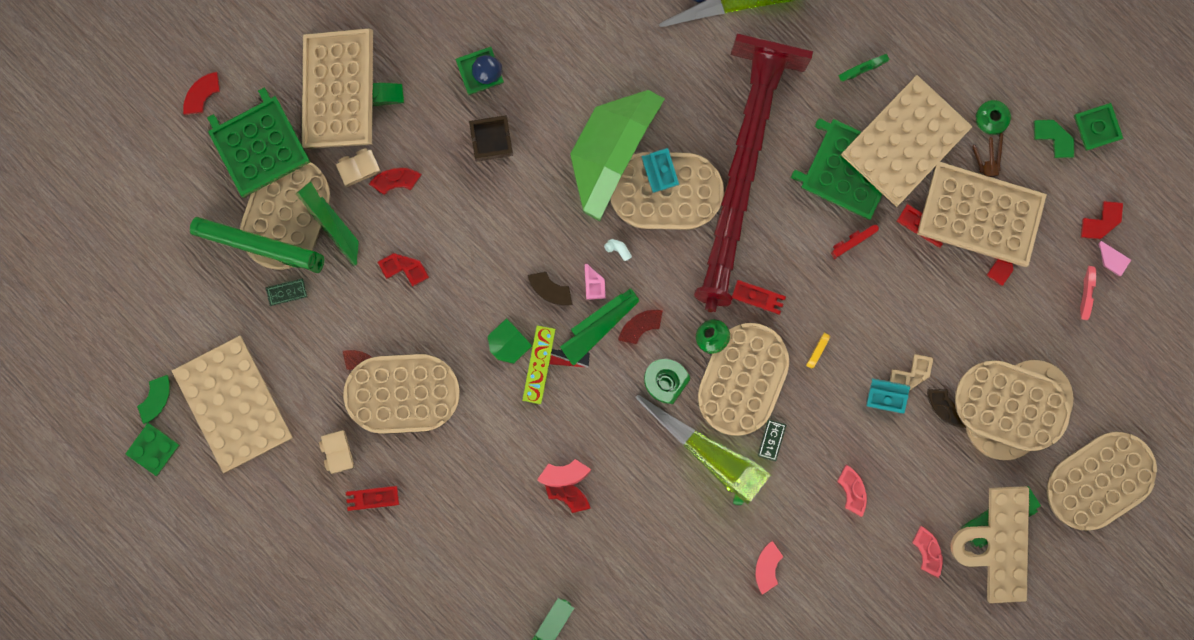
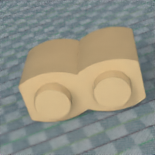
M365 148L356 152L357 155L352 158L346 156L338 160L339 163L336 166L346 187L381 173L372 150L367 151Z
M344 430L321 436L322 441H319L321 452L326 454L327 459L324 460L327 471L335 474L355 468Z

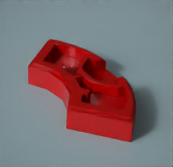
M218 72L201 77L190 87L184 100V115L204 113V105L211 95L220 92Z
M394 168L379 173L370 181L369 185L385 196L390 190L395 188L412 190L422 174L408 168Z
M545 485L548 499L563 501L569 506L572 513L591 509L587 498L576 486L552 487Z

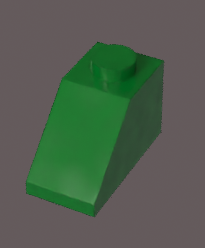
M373 83L372 107L404 103L402 84Z

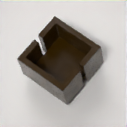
M507 115L469 121L476 162L513 156Z

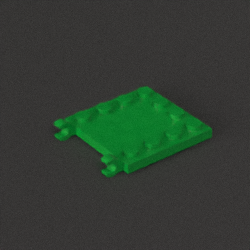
M265 87L258 90L263 103L220 125L214 114L207 117L213 128L208 133L242 198L310 163L277 97L271 98Z
M819 118L814 127L826 131V134L807 175L794 170L790 178L802 182L801 189L867 220H871L882 193L841 155L862 132L835 119L830 124Z

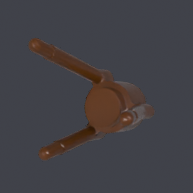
M1003 133L999 134L996 160H994L993 137H989L990 161H985V165L982 163L976 145L972 146L980 173H984L985 176H999V171H1001Z

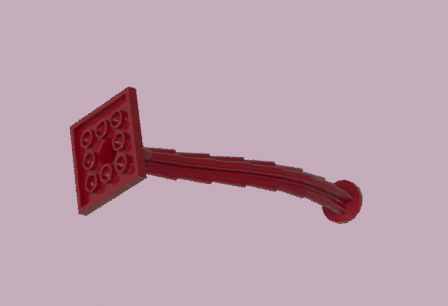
M738 33L730 55L752 60L750 78L752 86L743 112L745 116L735 144L737 148L728 173L730 177L721 202L723 207L714 232L715 239L707 262L709 266L702 287L697 288L694 292L695 298L706 303L705 310L711 313L716 312L717 306H729L732 303L733 298L728 293L730 273L734 267L737 241H740L744 211L747 212L751 183L754 182L759 151H762L766 121L770 117L774 90L777 89L785 68L805 72L813 55V51Z

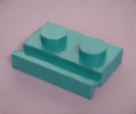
M668 148L641 156L652 193L679 186Z
M872 378L866 406L904 414L910 385Z

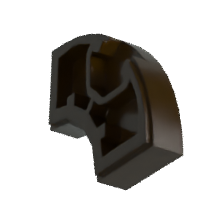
M546 271L528 275L532 288L541 298L559 306L573 305L569 286L555 284L548 277Z
M927 389L929 403L936 415L949 425L966 428L957 413L955 404L948 396L947 389Z

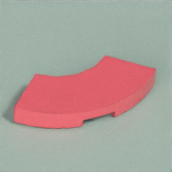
M1088 266L1084 278L1083 297L1080 305L1081 319L1083 320L1090 318L1094 301L1092 294L1094 287H1096V268L1093 266Z
M576 459L566 466L548 464L539 476L538 481L552 487L574 485L582 481L591 472V469Z
M845 465L837 480L846 492L847 501L845 508L862 517L867 503L865 487L860 476L851 467Z
M920 526L912 544L919 549L922 555L921 569L939 578L943 564L941 549L936 538L926 528Z
M773 541L768 543L761 551L756 564L755 577L762 595L778 584L775 577V569L783 555Z

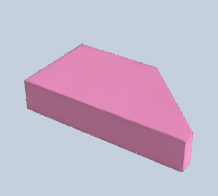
M1100 241L1098 245L1101 250L1103 266L1116 275L1122 276L1131 259Z
M584 264L586 300L606 299L605 279L588 264Z

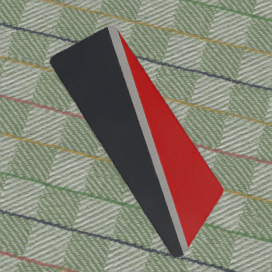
M552 349L549 364L588 368L590 353L588 352L575 365H572L562 350Z

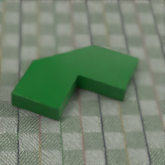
M1055 120L1033 121L1034 140H1053L1054 158H1074V138Z

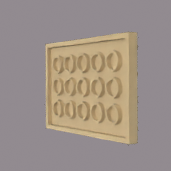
M372 29L303 35L302 147L304 149L372 144Z
M916 75L841 155L897 207L972 126Z
M939 162L934 168L917 234L1028 267L1047 194Z
M238 336L172 370L223 473L293 438L242 336Z

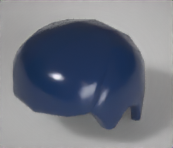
M490 55L478 57L472 65V75L476 81L482 84L497 82L503 73L500 61Z

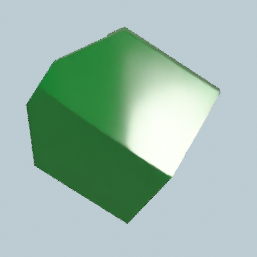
M507 318L488 335L490 352L500 361L514 364L532 347L529 341Z

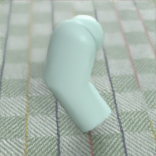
M610 239L604 245L607 252L618 251L624 261L632 257L626 245L621 241Z

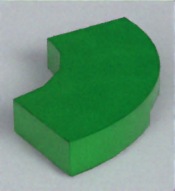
M887 54L859 64L838 76L840 81H847L878 68L890 59Z
M168 375L149 381L150 390L148 397L137 406L143 424L151 422L163 411L170 396V380Z

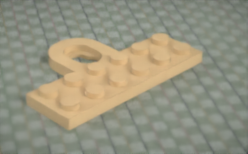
M1027 486L989 488L988 526L963 528L954 535L951 541L952 555L960 564L969 567L988 566L987 601L989 603L1027 601L1029 488ZM975 538H985L988 542V547L983 554L977 555L965 550L966 542L972 541Z

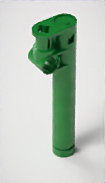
M195 217L190 224L191 235L271 258L295 268H304L314 273H320L324 266V256L312 250L303 249L200 217Z

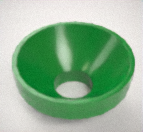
M987 101L976 112V123L980 130L986 134H1000L1010 124V111L1000 101ZM996 110L1000 113L1001 118L999 121H993L990 118L991 111Z
M707 320L699 326L696 332V342L699 348L709 354L721 352L730 341L729 328L720 320ZM709 328H713L714 335L710 338H706V330Z

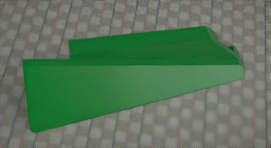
M310 181L295 194L351 264L356 266L359 241L326 200L319 196Z
M631 288L615 297L571 329L574 337L561 345L560 349L572 365H575L639 302V298Z

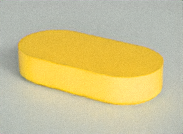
M824 332L807 361V367L812 369L818 362L830 339V335Z

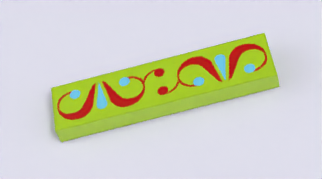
M543 326L536 327L522 401L536 404L542 403L556 329Z

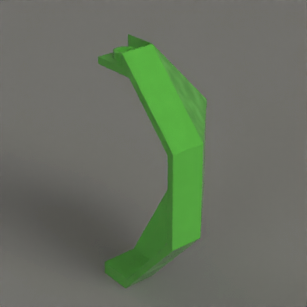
M646 90L595 107L570 153L583 213L601 221L623 172L656 113L660 111L665 98L650 90Z

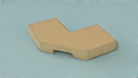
M914 354L910 373L892 369L889 381L910 385V390L930 377L933 358Z

